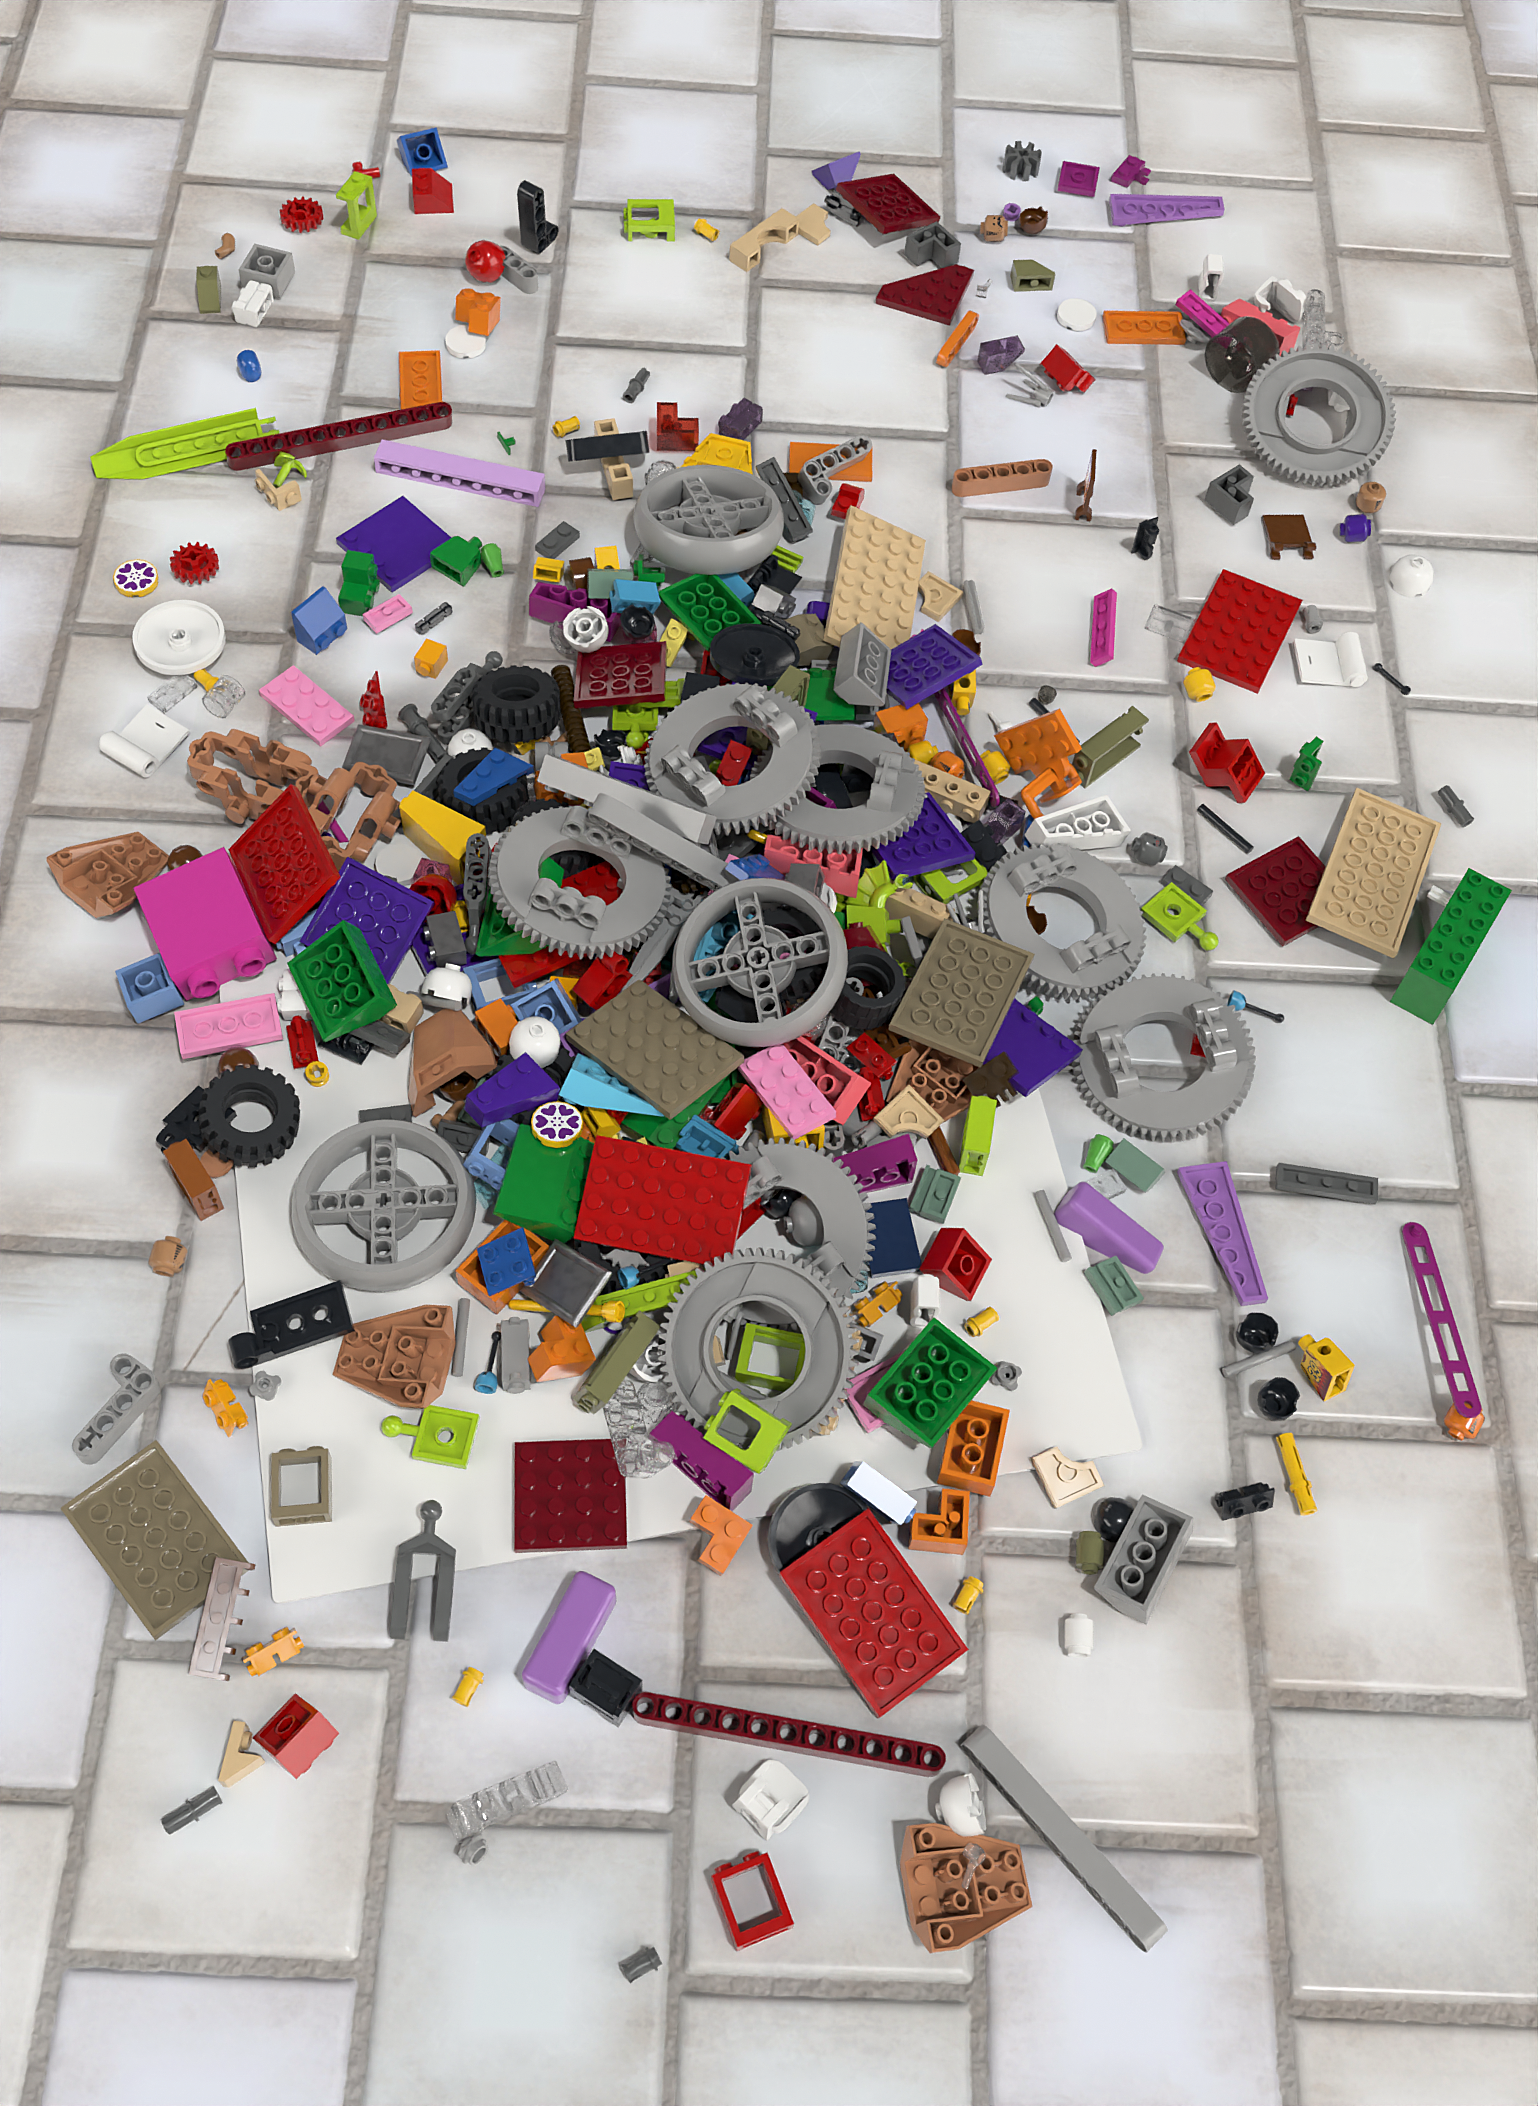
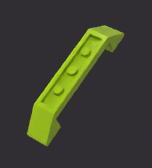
M694 1270L634 1286L627 1290L623 1289L601 1295L596 1298L593 1305H603L610 1300L622 1301L625 1306L623 1319L634 1316L639 1310L642 1313L666 1308L669 1307V1302H678L673 1295L675 1292L684 1293L680 1284L686 1283L690 1285L687 1277L689 1275L697 1277V1274ZM585 1315L581 1321L585 1333L605 1328L607 1323H610L602 1316Z

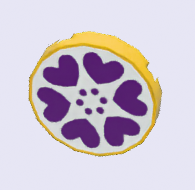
M135 559L126 561L118 566L113 575L116 589L120 594L127 597H133L132 595L146 596L152 593L158 586L159 577L157 569L152 563L145 560Z
M559 1101L548 1102L540 1106L533 1113L531 1120L532 1134L535 1138L537 1137L541 1140V1143L545 1146L554 1148L567 1147L574 1140H578L582 1134V1115L576 1107L568 1103Z

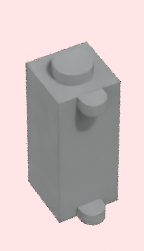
M519 1317L501 1320L503 1391L514 1394L522 1393L525 1390H530V1364L527 1359L530 1356L528 1319L520 1320Z

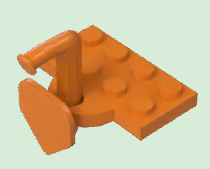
M1060 708L999 731L994 735L1015 775L1031 769L1036 776L1033 781L1021 790L1022 800L1033 819L1045 816L1040 811L1034 798L1048 786L1051 789L1039 799L1041 803L1062 797L1082 783L1075 767L1069 763L1067 757L1078 753L1082 748Z

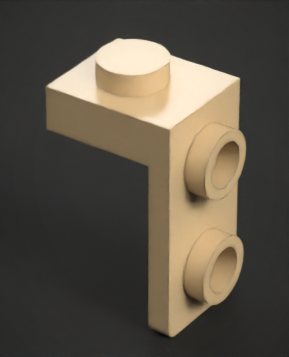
M260 469L255 470L257 478L255 479V484L257 488L265 493L271 505L274 504L279 511L302 501L300 488L295 480L275 488Z

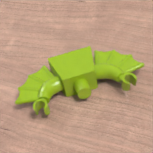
M883 860L877 867L864 870L863 876L859 879L857 897H848L845 903L848 904L847 928H849L848 923L863 922V926L870 925L888 953L886 946L890 945V934L903 933V926L901 923L902 919L889 920V912L884 909L886 900L896 892V889H909L913 883L909 882L903 885V879L909 876L905 874L898 875L895 882L891 883L886 861ZM896 960L903 970V975L906 978H912L911 975L906 974V970L909 967L914 969L916 967L909 962H902L900 964Z

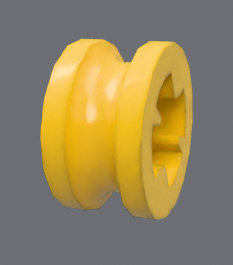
M315 1061L306 1067L305 1075L311 1086L321 1087L328 1082L329 1072L323 1062ZM319 1071L321 1076L315 1078L314 1072Z

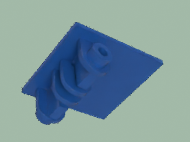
M523 1227L477 1248L489 1296L520 1282H524L525 1286L535 1283L536 1273Z

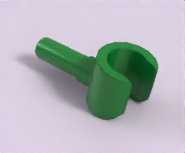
M1034 997L1027 1004L1036 1015H1040L1043 1012L1044 1003L1039 997Z

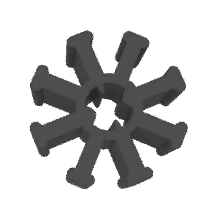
M1015 141L1014 147L1006 146L1002 168L1003 173L1010 172L1009 178L1015 180L1016 176L1021 174L1023 182L1029 181L1030 175L1036 178L1041 162V149L1034 151L1035 144L1031 142L1028 143L1026 148H1023L1022 141Z

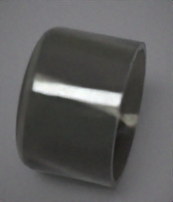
M1243 316L1235 319L1209 340L1205 348L1206 367L1218 385L1233 393L1246 392L1257 370L1261 369L1264 363L1267 364L1270 358L1274 360L1276 354L1280 355L1279 343L1276 335L1265 322L1255 317Z

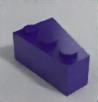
M525 1052L466 1096L464 1110L482 1128L511 1118L512 1115L525 1110L529 1112L535 1110L537 1106L548 1102H556L560 1087Z

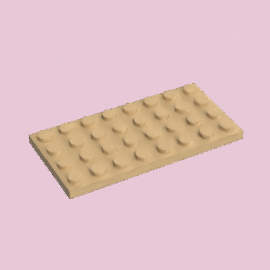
M851 505L846 514L823 641L840 648L841 637L860 622L890 649L907 641L911 636L926 540Z
M1356 788L1306 921L1395 958L1441 823Z

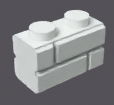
M252 280L248 282L245 288L242 287L239 299L232 304L235 321L257 328L274 301L272 287L268 284H259V282Z

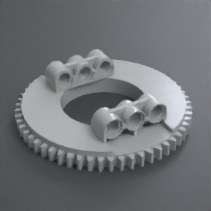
M1306 344L1304 350L1301 346H1298L1296 351L1290 348L1288 353L1284 350L1281 356L1276 354L1274 360L1270 358L1267 364L1264 363L1262 368L1257 370L1244 395L1242 418L1244 421L1242 425L1246 426L1244 433H1248L1247 441H1252L1250 447H1255L1254 453L1260 454V460H1265L1266 466L1270 465L1273 467V471L1277 470L1280 472L1279 475L1284 474L1287 476V479H1295V482L1300 480L1303 481V484L1310 482L1311 485L1319 483L1320 486H1323V483L1331 485L1332 482L1339 484L1341 480L1347 482L1349 477L1355 479L1357 474L1361 476L1364 470L1368 471L1371 465L1374 466L1377 460H1380L1390 444L1395 429L1394 423L1396 418L1394 416L1396 411L1393 410L1395 403H1391L1393 396L1389 395L1390 388H1385L1387 382H1380L1383 376H1375L1377 369L1369 370L1370 363L1363 365L1364 358L1357 361V354L1350 357L1349 350L1342 354V348H1339L1336 352L1334 346L1327 350L1325 344H1323L1321 349L1318 348L1317 344L1314 345L1313 349L1310 348L1309 344ZM1307 387L1326 388L1340 395L1350 407L1343 439L1329 445H1315L1296 437L1285 423L1289 396Z
M736 683L734 685H718L712 689L708 688L703 692L699 691L698 694L691 695L686 701L683 700L679 706H674V710L668 712L666 718L661 719L662 724L656 726L657 732L651 734L653 740L648 741L650 748H646L647 756L644 758L646 762L644 765L645 776L651 792L717 816L713 828L716 835H719L722 829L725 830L726 835H729L731 829H734L735 833L739 834L740 828H743L746 833L749 832L750 826L758 830L759 823L766 827L768 826V819L774 823L777 821L775 815L778 814L781 817H785L784 809L792 811L791 803L799 805L798 797H806L805 791L811 790L810 783H815L814 775H818L817 767H820L821 746L813 719H810L809 713L805 712L803 706L799 707L797 700L792 702L791 696L785 697L783 691L777 694L775 688L768 691L766 685L760 687L758 684ZM743 726L762 732L773 744L771 760L758 776L743 784L735 786L721 785L713 773L706 772L701 763L692 758L698 745L707 736L720 729Z
M816 725L821 746L820 765L841 763L855 766L868 773L874 779L871 784L869 799H867L866 803L857 807L832 809L817 805L807 798L798 797L800 804L795 805L791 803L792 811L784 809L785 817L777 814L775 815L777 820L775 823L770 819L767 820L768 829H775V835L783 834V840L791 838V844L799 841V847L801 848L807 844L810 851L814 847H818V852L820 853L826 848L828 854H831L834 849H836L838 854H841L842 850H846L848 854H851L852 849H855L857 853H861V848L870 851L871 845L879 849L880 843L886 846L888 845V840L894 842L896 836L902 837L903 831L908 832L909 826L913 827L914 821L918 820V814H921L925 796L924 777H921L922 771L918 770L919 765L914 764L915 759L909 757L910 753H906L903 747H899L896 742L891 741L890 738H886L882 734L849 725ZM773 745L768 747V751L763 750L762 756H758L757 762H754L750 780L758 776L769 764L773 754Z
M559 806V808L555 809L551 807L546 811L542 809L537 814L533 812L530 817L524 816L522 822L517 820L515 827L511 825L509 831L503 833V838H499L498 845H495L488 874L490 878L489 886H491L490 893L494 894L493 902H498L497 910H502V918L508 917L507 924H515V932L523 930L522 937L531 936L530 943L539 940L540 948L549 945V952L558 948L559 955L567 951L569 957L572 958L573 954L577 953L579 959H582L584 953H587L589 959H592L594 953H596L602 959L604 952L609 957H612L614 951L621 955L623 948L628 952L631 950L632 945L637 948L640 941L645 943L647 936L651 938L653 932L658 930L659 924H662L663 918L666 916L671 897V884H669L671 878L667 876L669 870L664 868L666 863L592 822L588 818L591 808L587 810L582 806H569L565 808ZM582 850L594 853L604 858L617 870L623 883V893L616 901L606 905L597 896H587L585 898L575 888L564 887L561 889L551 879H540L538 868L546 858L561 851Z
M1033 843L1029 848L1026 845L1021 850L1016 848L1013 853L1011 851L1008 852L1006 857L1002 856L1000 861H997L992 866L980 887L983 890L984 934L1034 953L1033 961L1024 980H1028V987L1036 984V991L1043 987L1045 995L1053 991L1055 998L1062 993L1064 999H1067L1069 995H1071L1073 1000H1076L1079 995L1082 1000H1085L1088 995L1091 999H1094L1096 995H1103L1107 988L1113 990L1114 984L1122 985L1123 980H1128L1141 962V957L1144 954L1142 950L1146 947V944L1143 942L1147 938L1144 935L1146 928L1143 927L1145 919L1141 918L1143 911L1139 910L1140 903L1136 902V896L1130 891L1131 888L1125 884V880H1122L1118 876L1119 874L1115 873L1111 866L1108 867L1104 861H1100L1096 856H1091L1086 851H1080L1079 848H1070L1069 845L1061 846L1059 843L1058 845L1049 844L1048 847L1040 843L1038 848ZM1043 887H1060L1070 890L1082 897L1094 910L1099 921L1100 932L1093 934L1085 941H1077L1067 949H1059L1042 939L1033 929L1026 911L1027 897L1030 893Z
M1152 973L1151 977H1146L1143 974L1141 979H1136L1134 976L1131 982L1123 980L1121 986L1116 983L1113 990L1107 988L1105 996L1099 994L1098 1002L1093 1000L1091 1008L1087 1007L1085 1015L1081 1016V1023L1077 1024V1031L1074 1033L1073 1040L1075 1044L1083 1049L1081 1055L1072 1062V1066L1075 1067L1073 1075L1077 1076L1076 1084H1082L1079 1091L1080 1093H1085L1084 1100H1092L1090 1108L1098 1107V1116L1106 1114L1105 1122L1113 1119V1128L1121 1124V1132L1124 1133L1131 1129L1132 1137L1137 1132H1140L1142 1140L1149 1134L1153 1142L1156 1136L1160 1137L1161 1142H1165L1166 1136H1169L1171 1141L1175 1142L1176 1135H1179L1180 1139L1185 1141L1186 1134L1195 1139L1196 1131L1203 1136L1206 1131L1205 1127L1212 1132L1215 1127L1214 1124L1219 1127L1222 1126L1223 1119L1228 1121L1230 1113L1235 1114L1237 1106L1241 1107L1243 1099H1246L1247 1090H1250L1256 1067L1254 1065L1256 1056L1253 1055L1255 1047L1251 1046L1253 1038L1249 1037L1250 1029H1244L1246 1020L1239 1021L1241 1013H1234L1235 1005L1227 1006L1228 998L1222 999L1220 992L1215 994L1212 992L1213 987L1206 988L1203 986V982L1199 984L1194 983L1193 978L1190 981L1185 980V976L1175 978V974H1172L1171 977H1166L1165 973H1162L1161 976H1156L1155 973ZM1170 1020L1180 1023L1197 1034L1207 1059V1067L1197 1081L1181 1090L1162 1092L1146 1088L1139 1084L1134 1065H1131L1129 1052L1126 1044L1123 1043L1125 1036L1133 1028L1147 1021Z
M769 1138L767 1145L761 1139L757 1148L750 1142L748 1151L739 1146V1155L730 1151V1161L752 1165L743 1209L767 1191L773 1189L796 1191L809 1198L815 1204L823 1221L824 1239L822 1247L807 1256L804 1267L806 1268L808 1265L814 1264V1274L820 1270L824 1272L821 1278L822 1281L828 1278L832 1279L829 1285L830 1289L838 1286L839 1290L835 1294L837 1297L844 1296L853 1299L854 1297L850 1290L859 1291L860 1288L856 1281H865V1278L860 1274L861 1271L870 1270L864 1262L873 1261V1257L868 1255L867 1252L874 1251L875 1247L869 1244L868 1241L876 1240V1236L869 1233V1231L876 1229V1225L868 1223V1221L875 1218L874 1214L866 1213V1211L872 1208L871 1203H863L868 1198L867 1193H859L864 1188L861 1183L854 1185L858 1179L855 1174L848 1176L851 1171L848 1166L841 1169L843 1165L841 1159L833 1163L834 1154L830 1153L825 1157L826 1150L824 1148L816 1152L815 1144L812 1143L806 1148V1142L803 1140L796 1146V1141L793 1138L790 1139L788 1144H786L784 1138H780L778 1144H775L773 1138ZM757 1300L741 1303L743 1307L740 1312L745 1314L740 1323L743 1327L750 1321V1324H760V1326L769 1327L770 1325L774 1329H778L781 1326L784 1331H788L789 1325L792 1326L794 1331L799 1330V1325L795 1320ZM843 1301L841 1304H842L843 1307H845L846 1304H845V1302Z
M746 1248L744 1255L740 1249L735 1250L734 1258L730 1252L724 1253V1261L720 1256L714 1257L715 1266L710 1261L705 1262L706 1271L702 1268L695 1269L697 1277L694 1275L687 1277L690 1285L686 1283L680 1284L684 1293L675 1292L673 1295L678 1302L672 1301L668 1303L673 1312L664 1313V1316L670 1321L661 1323V1327L666 1329L667 1333L659 1334V1338L666 1342L658 1346V1349L665 1351V1354L658 1357V1360L666 1362V1365L661 1367L660 1371L669 1373L663 1379V1382L672 1383L667 1389V1393L676 1392V1396L671 1401L673 1403L681 1401L682 1404L678 1411L687 1410L688 1414L685 1420L688 1421L695 1418L693 1427L696 1429L701 1425L705 1427L709 1418L712 1415L716 1416L721 1409L718 1403L726 1391L730 1393L731 1390L738 1388L741 1390V1395L779 1419L785 1418L791 1422L792 1425L782 1442L787 1449L792 1447V1439L799 1445L803 1442L802 1435L806 1439H810L813 1437L811 1429L819 1433L822 1431L820 1423L825 1426L830 1423L827 1415L832 1418L838 1415L834 1407L843 1408L844 1404L840 1398H849L850 1395L845 1391V1388H853L854 1386L849 1381V1378L857 1376V1373L851 1370V1368L859 1365V1362L854 1360L853 1356L860 1354V1351L853 1348V1345L858 1343L859 1339L852 1338V1334L858 1330L855 1327H850L849 1324L855 1318L847 1317L846 1315L851 1308L850 1306H842L841 1303L845 1300L844 1296L837 1297L835 1295L839 1290L838 1286L832 1289L829 1288L832 1281L831 1278L822 1281L821 1278L824 1272L820 1270L814 1274V1264H810L805 1268L804 1258H800L795 1263V1254H789L785 1259L783 1250H780L775 1256L773 1248H769L765 1255L763 1248H757L754 1255L752 1248ZM757 1300L795 1320L804 1337L806 1353L802 1371L794 1384L777 1396L769 1397L761 1394L759 1390L753 1389L737 1381L736 1378L718 1370L715 1364L713 1341L717 1327L731 1309L746 1301ZM733 1405L717 1432L737 1446L741 1443L742 1449L747 1450L759 1432L761 1424ZM704 1427L702 1431L703 1435H705L707 1432V1430H705ZM782 1442L776 1451H780L782 1449Z

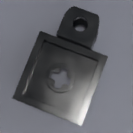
M199 1085L162 1120L165 1127L156 1137L157 1143L162 1146V1154L171 1144L185 1139L188 1140L192 1149L195 1146L202 1151L208 1145V1143H204L201 1137L199 1119L194 1121L195 1117L199 1115L200 1101H202V1094L204 1092V1089ZM231 1107L225 1112V1119L228 1123L237 1116L235 1110Z

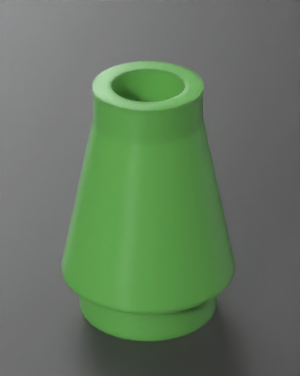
M494 543L484 545L481 548L482 560L491 572L492 577L502 576L504 570L501 549Z
M1096 1134L1090 1140L1083 1167L1089 1172L1097 1173L1100 1166L1113 1152L1114 1142L1104 1135Z

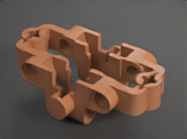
M231 729L227 736L212 731L206 732L201 739H196L189 745L190 756L187 762L191 776L198 780L196 782L197 787L202 792L221 799L226 809V816L236 823H243L247 817L257 820L281 795L283 790L270 786L268 782L283 787L289 778L297 780L295 786L299 789L307 808L311 807L315 797L307 793V789L314 776L319 773L317 768L311 766V758L301 751L286 747L276 740H270L266 747H262L258 736L238 729ZM215 751L222 752L230 758L239 760L248 775L259 778L255 786L257 796L248 794L243 789L237 771L213 766V753ZM227 785H230L233 795H230Z
M356 762L350 772L343 768H336L328 779L316 774L307 789V793L315 797L309 812L320 835H322L324 830L329 829L338 809L344 807L355 783L361 785L363 792L374 796L359 818L345 850L340 848L338 841L333 837H322L338 871L347 857L363 864L374 848L380 834L392 839L402 822L393 816L400 805V802L392 796L397 783L393 778L387 776L386 770L379 765L369 766L363 762ZM328 795L334 799V805L329 815L317 809L321 801L325 800ZM370 818L377 824L371 839L360 833L364 822L367 823Z

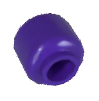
M1365 514L1347 515L1344 523H1340V536H1344L1347 543L1364 542L1367 536H1371V519H1367Z

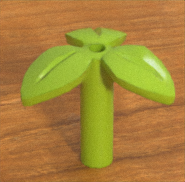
M280 452V455L275 459L274 466L282 467L273 482V486L276 488L282 486L292 468H296L304 478L307 477L304 466L298 460H294L295 457L291 454Z

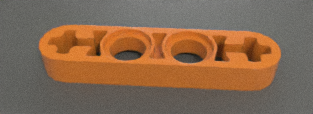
M970 310L966 313L941 348L936 360L937 364L947 367L975 329L979 319L978 313Z

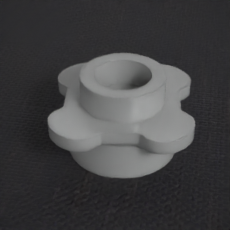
M998 1362L996 1365L998 1368L997 1373L992 1377V1382L996 1386L1003 1385L1010 1391L1015 1390L1018 1386L1017 1379L1022 1374L1021 1368L1013 1363Z
M259 1371L256 1373L254 1384L249 1387V1392L252 1396L258 1395V1397L270 1401L274 1399L278 1386L281 1385V1378L278 1375L271 1376L266 1374L265 1371Z
M480 1833L470 1836L461 1845L458 1856L463 1858L462 1862L464 1864L475 1865L486 1855L488 1846L486 1841L481 1839L482 1835Z

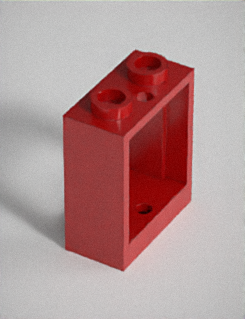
M759 1851L750 1853L743 1857L744 1862L732 1866L731 1862L715 1868L716 1873L711 1875V1883L736 1952L790 1930L794 1926L768 1852L760 1855ZM763 1866L781 1916L740 1932L722 1882Z

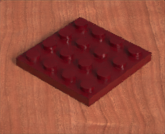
M894 173L840 182L836 187V191L842 195V198L847 200L855 210L859 211L882 234L928 226L936 221L939 223L941 218Z
M666 641L602 646L590 653L578 651L574 690L575 708L588 709L600 706L611 707L614 705H634L637 703L665 701Z
M1299 836L1227 874L1225 880L1282 946L1320 927L1306 921V917L1326 866Z
M625 1438L515 1442V1553L627 1549Z

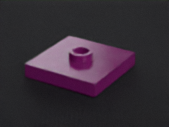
M1063 161L1057 191L1094 197L1100 167Z

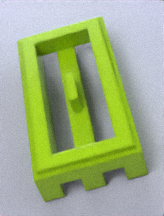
M778 545L771 553V555L778 557V566L793 573L803 563V556Z

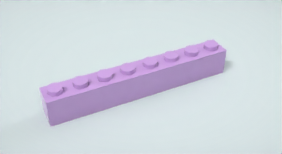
M381 440L374 456L376 473L539 507L545 492V474L454 454Z

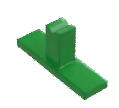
M497 432L498 440L507 454L511 455L509 446L515 445L516 440L514 437L504 439L501 433Z

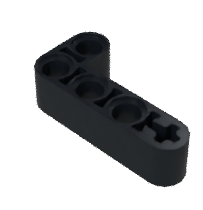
M524 180L520 183L517 190L521 245L541 254L556 239L559 229L557 225L546 220L544 190Z
M647 431L565 440L568 462L650 453Z

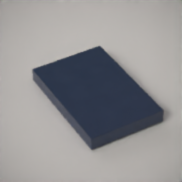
M907 1198L871 1203L872 1208L866 1211V1213H873L875 1217L868 1221V1223L876 1225V1229L869 1231V1233L876 1236V1240L868 1241L869 1244L875 1247L874 1251L867 1252L868 1255L873 1257V1261H867L871 1279L920 1272L919 1269L922 1262Z

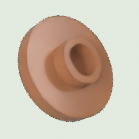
M208 1149L202 1155L200 1162L209 1176L217 1178L228 1173L234 1161L229 1159L228 1162H224L219 1159V1152L213 1154Z

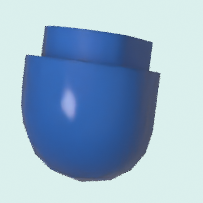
M252 350L240 352L237 356V365L241 376L248 382L259 380L262 372L256 353Z

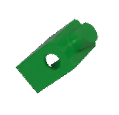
M454 536L430 552L431 566L436 571L464 587L481 565L480 548L482 547V542L475 536L469 541L460 536Z

